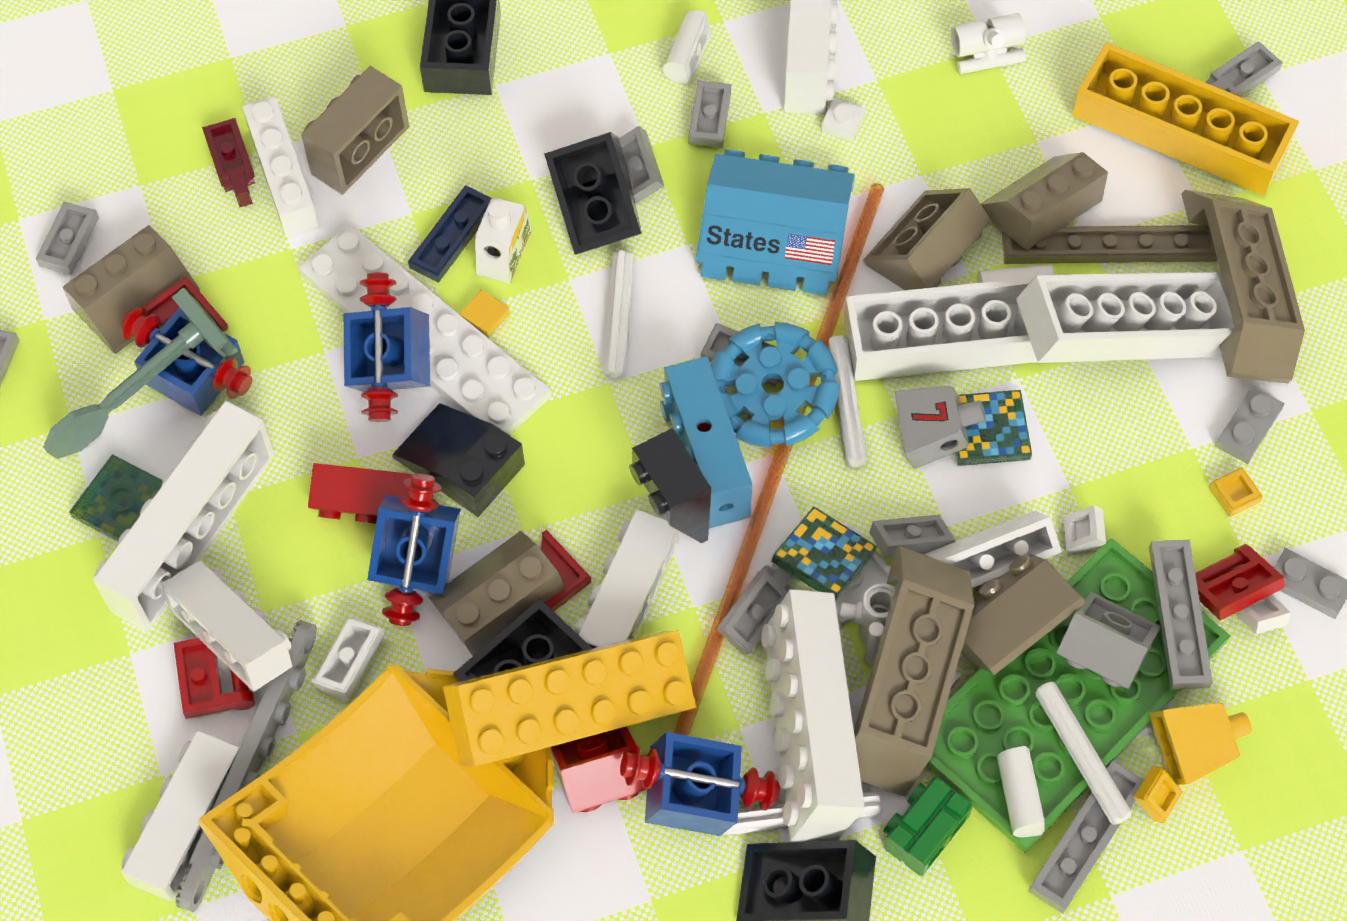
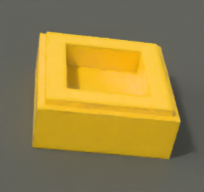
M481 289L459 315L489 338L509 316L510 310L508 306Z
M1243 467L1212 481L1209 485L1210 491L1228 517L1260 503L1263 495Z
M1152 766L1133 798L1153 822L1164 824L1183 791L1163 767Z

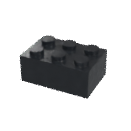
M429 0L420 62L424 92L492 95L501 19L499 0Z

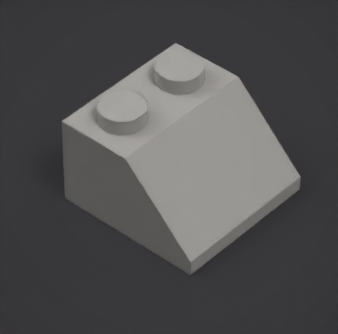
M1090 591L1084 600L1086 603L1075 612L1056 653L1063 656L1064 660L1075 668H1087L1099 674L1100 678L1111 686H1123L1129 689L1161 626Z

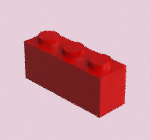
M313 463L308 508L319 510L318 517L340 520L341 513L356 514V522L376 524L378 509L385 495L396 497L408 495L409 489L403 486V480L411 478L413 474Z

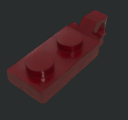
M236 118L202 127L221 187H224L225 192L234 190L239 208L253 204L248 186L255 184V175Z

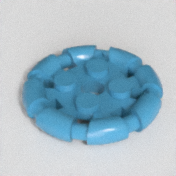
M775 322V326L761 327L759 323L734 334L728 339V346L723 351L718 350L714 356L711 368L737 439L762 448H771L773 444L786 443L787 447L809 438L819 430L818 425L824 418L829 419L839 396L840 384L836 382L835 378L838 368L827 346L821 340L815 341L811 338L808 330L784 322ZM776 340L777 348L773 346L763 348L762 342ZM800 348L807 352V356L802 361L794 355ZM739 354L747 359L741 368L734 363ZM821 377V384L819 386H810V378ZM772 378L779 379L784 384L782 390L775 394L767 393L763 389L764 383ZM736 386L737 394L728 395L725 387ZM805 405L812 409L807 416L800 414ZM744 411L752 416L746 422L739 418ZM784 419V429L770 430L769 420Z

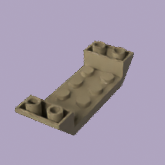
M1184 190L1181 195L1188 223L1206 225L1210 228L1235 326V331L1219 345L1227 377L1288 384L1293 379L1305 328L1272 208L1244 198Z
M897 546L886 582L889 585L895 586V591L855 725L854 736L861 782L906 796L932 757L973 612L974 599L970 571L905 547Z

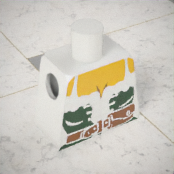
M498 198L490 200L475 237L476 274L478 276L508 284L511 283L532 231L525 206ZM495 248L500 251V256H496Z

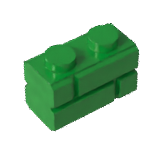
M933 777L927 786L919 783L907 800V803L911 805L903 816L895 813L883 830L887 835L884 843L885 850L899 861L904 862L908 868L922 877L970 817L973 807L971 802L959 793L952 791L948 785L937 777Z

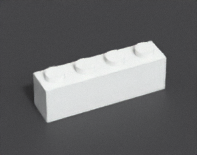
M276 97L242 106L285 237L288 238L318 229L319 224L314 204Z
M636 509L631 522L626 520L623 523L618 537V541L621 542L616 553L611 552L603 570L606 576L602 585L596 584L594 586L588 603L591 606L586 618L581 617L574 630L592 648L636 638L679 542V531L671 527L667 520Z
M1031 511L924 555L970 571L973 588L1003 576L1010 570V564L1021 556L1032 554L1046 559L1062 551L1051 517L1037 511Z
M199 560L161 583L170 611L253 692L293 667L288 652L291 649V643L285 633L280 629L275 631L259 609L253 610L249 607L243 594L238 589L232 591L218 570L214 569L211 571Z
M198 730L192 741H187L179 754V765L173 776L170 775L165 779L161 787V799L155 810L149 811L142 822V834L135 847L131 846L123 857L121 873L129 885L169 902L174 901L177 890L181 887L179 884L181 881L183 882V876L191 868L189 861L203 832L198 823L199 818L213 809L240 747Z

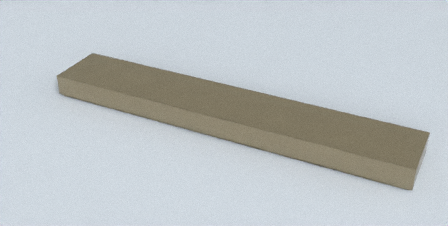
M1206 225L1062 227L1027 251L1002 231L1004 264L1217 261L1210 228Z

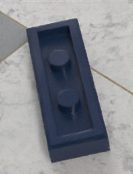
M465 185L408 260L409 268L439 283L478 231L492 198Z

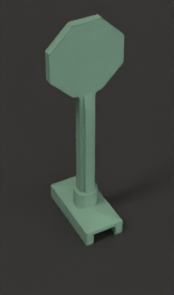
M182 288L172 296L189 321L178 332L179 335L113 389L102 402L71 411L50 429L43 448L56 459L81 452L101 435L108 420V414L112 410L121 406L189 348H195L203 340L226 360L232 357L238 350L194 297L192 298L185 288Z

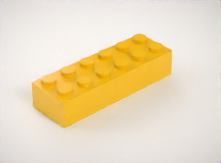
M1107 42L1103 45L1077 92L1072 116L1262 196H1265L1291 145L1299 124L1298 120Z
M679 630L657 632L443 686L461 766L476 767L696 708Z

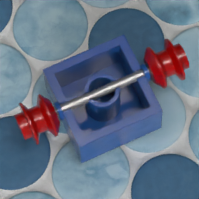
M374 272L368 273L367 279L359 282L360 285L367 288V294L360 297V301L371 307V311L343 313L344 386L364 392L361 394V398L368 400V408L362 410L361 414L368 415V421L388 422L391 421V415L398 414V410L391 408V400L398 397V394L393 390L430 387L429 314L412 307L387 309L388 306L397 300L395 296L389 294V288L396 285L397 282L389 279L388 273Z
M143 307L130 310L125 314L121 322L122 337L125 340L135 338V344L138 347H145L134 361L137 369L179 335L178 332L189 323L180 308L174 312L161 329L159 316L152 314L147 317V311ZM225 334L238 350L229 359L223 358L203 340L195 348H189L146 385L202 416L222 390L227 388L228 398L235 399L239 395L243 396L247 393L253 379L251 377V368L247 365L242 366L245 362L238 341Z
M416 473L411 478L403 480V486L409 489V494L401 497L385 495L378 509L367 580L398 586L385 593V598L391 602V606L382 609V614L389 618L388 621L397 626H409L411 622L420 619V613L414 610V606L420 605L423 602V598L413 589L443 594L450 578L461 509L439 505L432 498L433 493L440 492L442 487L435 482L433 476Z
M671 732L664 733L654 742L646 756L641 755L639 746L634 745L630 752L623 754L620 764V775L625 777L627 786H632L636 779L642 780L644 789H647L645 823L721 836L738 822L739 795L744 807L749 808L754 801H759L760 809L766 811L771 804L777 802L780 793L779 781L775 779L773 771H767L763 777H759L757 769L752 767L742 778L740 777L742 746Z

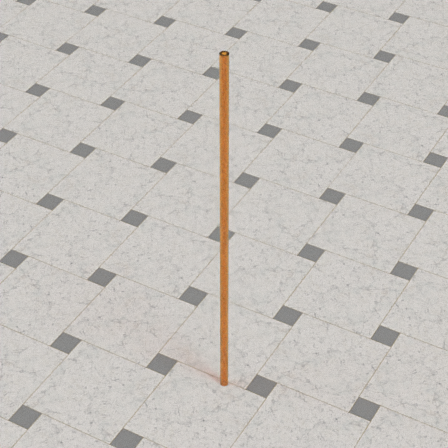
M877 183L872 184L815 340H821L827 348L829 346L828 340L833 335L884 192V187ZM817 377L810 378V386L815 385ZM805 405L800 414L804 415L807 405ZM786 443L777 445L691 683L696 708L680 713L674 730L676 734L690 735L724 637L716 629L739 598L793 445L787 447Z

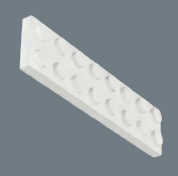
M352 225L346 226L298 267L300 276L344 313L371 311V307L360 301V297L367 294V288L360 285L359 282L367 279L368 273H388L389 279L397 282L396 285L389 288V294L395 296L397 300L388 306L387 309L412 307L429 314L430 385L461 412L492 423L508 435H511L551 398V390Z

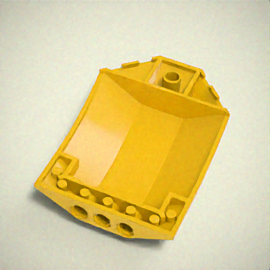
M387 665L386 670L326 726L278 764L200 817L198 823L240 885L243 893L270 921H456L504 877L552 827L554 823V809L552 808L553 760L551 759V747L476 767L461 766L443 691V686L458 682L453 677L455 671L427 669L426 673L403 671L401 666Z

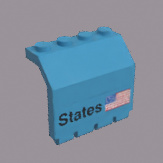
M726 149L724 155L715 154L707 184L695 260L697 263H702L701 277L725 281L727 269L730 267L734 268L732 282L760 286L762 274L769 273L767 287L796 291L798 278H803L802 292L827 296L829 282L837 283L851 192H853L855 174L848 173L849 168L841 165L830 164L828 169L825 170L814 168V162L795 159L793 165L779 163L780 158L772 155L760 154L759 160L745 158V152Z

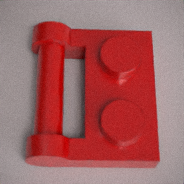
M1248 544L1235 548L1234 554L1195 573L1200 602L1220 621L1285 588L1284 576Z
M199 638L173 643L182 710L186 719L232 709L247 710L255 705L254 693L249 690V687L231 669L233 692L222 694L217 656Z

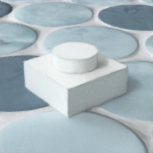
M834 98L822 122L821 132L854 142L865 118L866 108Z
M1092 505L1063 516L1066 551L1077 555L1106 544L1103 509Z
M1270 595L1235 614L1255 634L1289 625L1291 612L1273 595Z

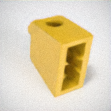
M1222 702L1148 713L1167 773L1177 785L1190 784L1237 759L1240 752L1236 739L1250 735L1252 732L1248 716L1244 712L1228 716Z

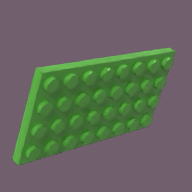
M1112 538L1067 581L1084 600L1091 591L1161 626L1153 572ZM1075 612L1072 613L995 675L980 668L947 701L933 754L926 766L955 792L971 802L974 809L1026 853L1043 835L1031 837H1016L1013 835L997 761L998 754L1021 746L1029 748L1044 816L1045 832L1089 787L1037 699V688L1051 681L1056 683L1107 769L1112 760H1115L1151 723L1148 713L1163 710L1182 690H1170L1161 628L1129 689L1123 686L1114 687L1105 683L1099 674L1087 668L1078 669L1069 665L1063 656L1056 653ZM1202 612L1210 661L1228 642L1231 635Z

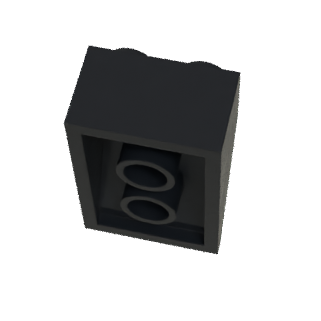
M608 132L544 153L575 255L642 234L627 164L617 135Z
M441 403L432 410L392 454L395 460L415 474L421 473L433 476L435 482L441 485L442 493L477 517L483 513L525 465L522 443L492 423Z
M671 428L633 447L632 464L629 465V469L635 482L639 486L644 484L648 490V499L654 512L658 516L663 514L671 527L700 543L708 541L711 486L674 429Z
M538 599L455 671L453 677L458 682L593 648L541 599Z
M857 840L747 844L736 921H869L876 856Z

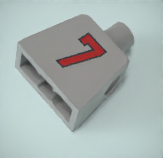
M953 386L894 391L904 454L913 469L965 449L969 445L966 426L986 422L982 401L977 400L962 404Z

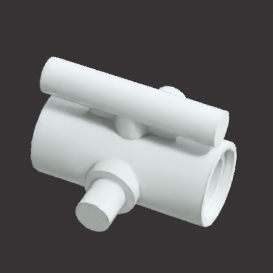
M1020 13L988 18L987 22L978 20L951 27V41L955 55L957 57L974 56L972 59L957 61L959 75L1025 62L1026 60L1023 48L1007 51L1008 47L1022 45L1026 41L1025 25Z
M886 584L871 586L866 590L863 602L858 601L857 605L845 602L841 604L839 617L854 620V624L859 625V637L866 645L864 663L869 667L873 666L895 591L892 586Z

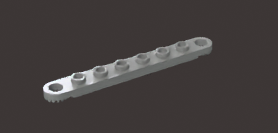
M299 620L294 626V631L291 632L293 638H289L291 649L288 650L293 667L268 683L213 808L260 776L258 772L263 760L270 759L275 747L276 740L274 735L279 724L284 725L288 719L291 704L289 703L294 690L298 691L304 682L306 675L304 667L316 639L317 627L315 624ZM204 831L189 861L191 868L186 871V875L183 876V882L181 881L179 884L183 887L177 890L179 894L176 896V906L190 912L196 911L215 870L221 869L224 865L223 859Z

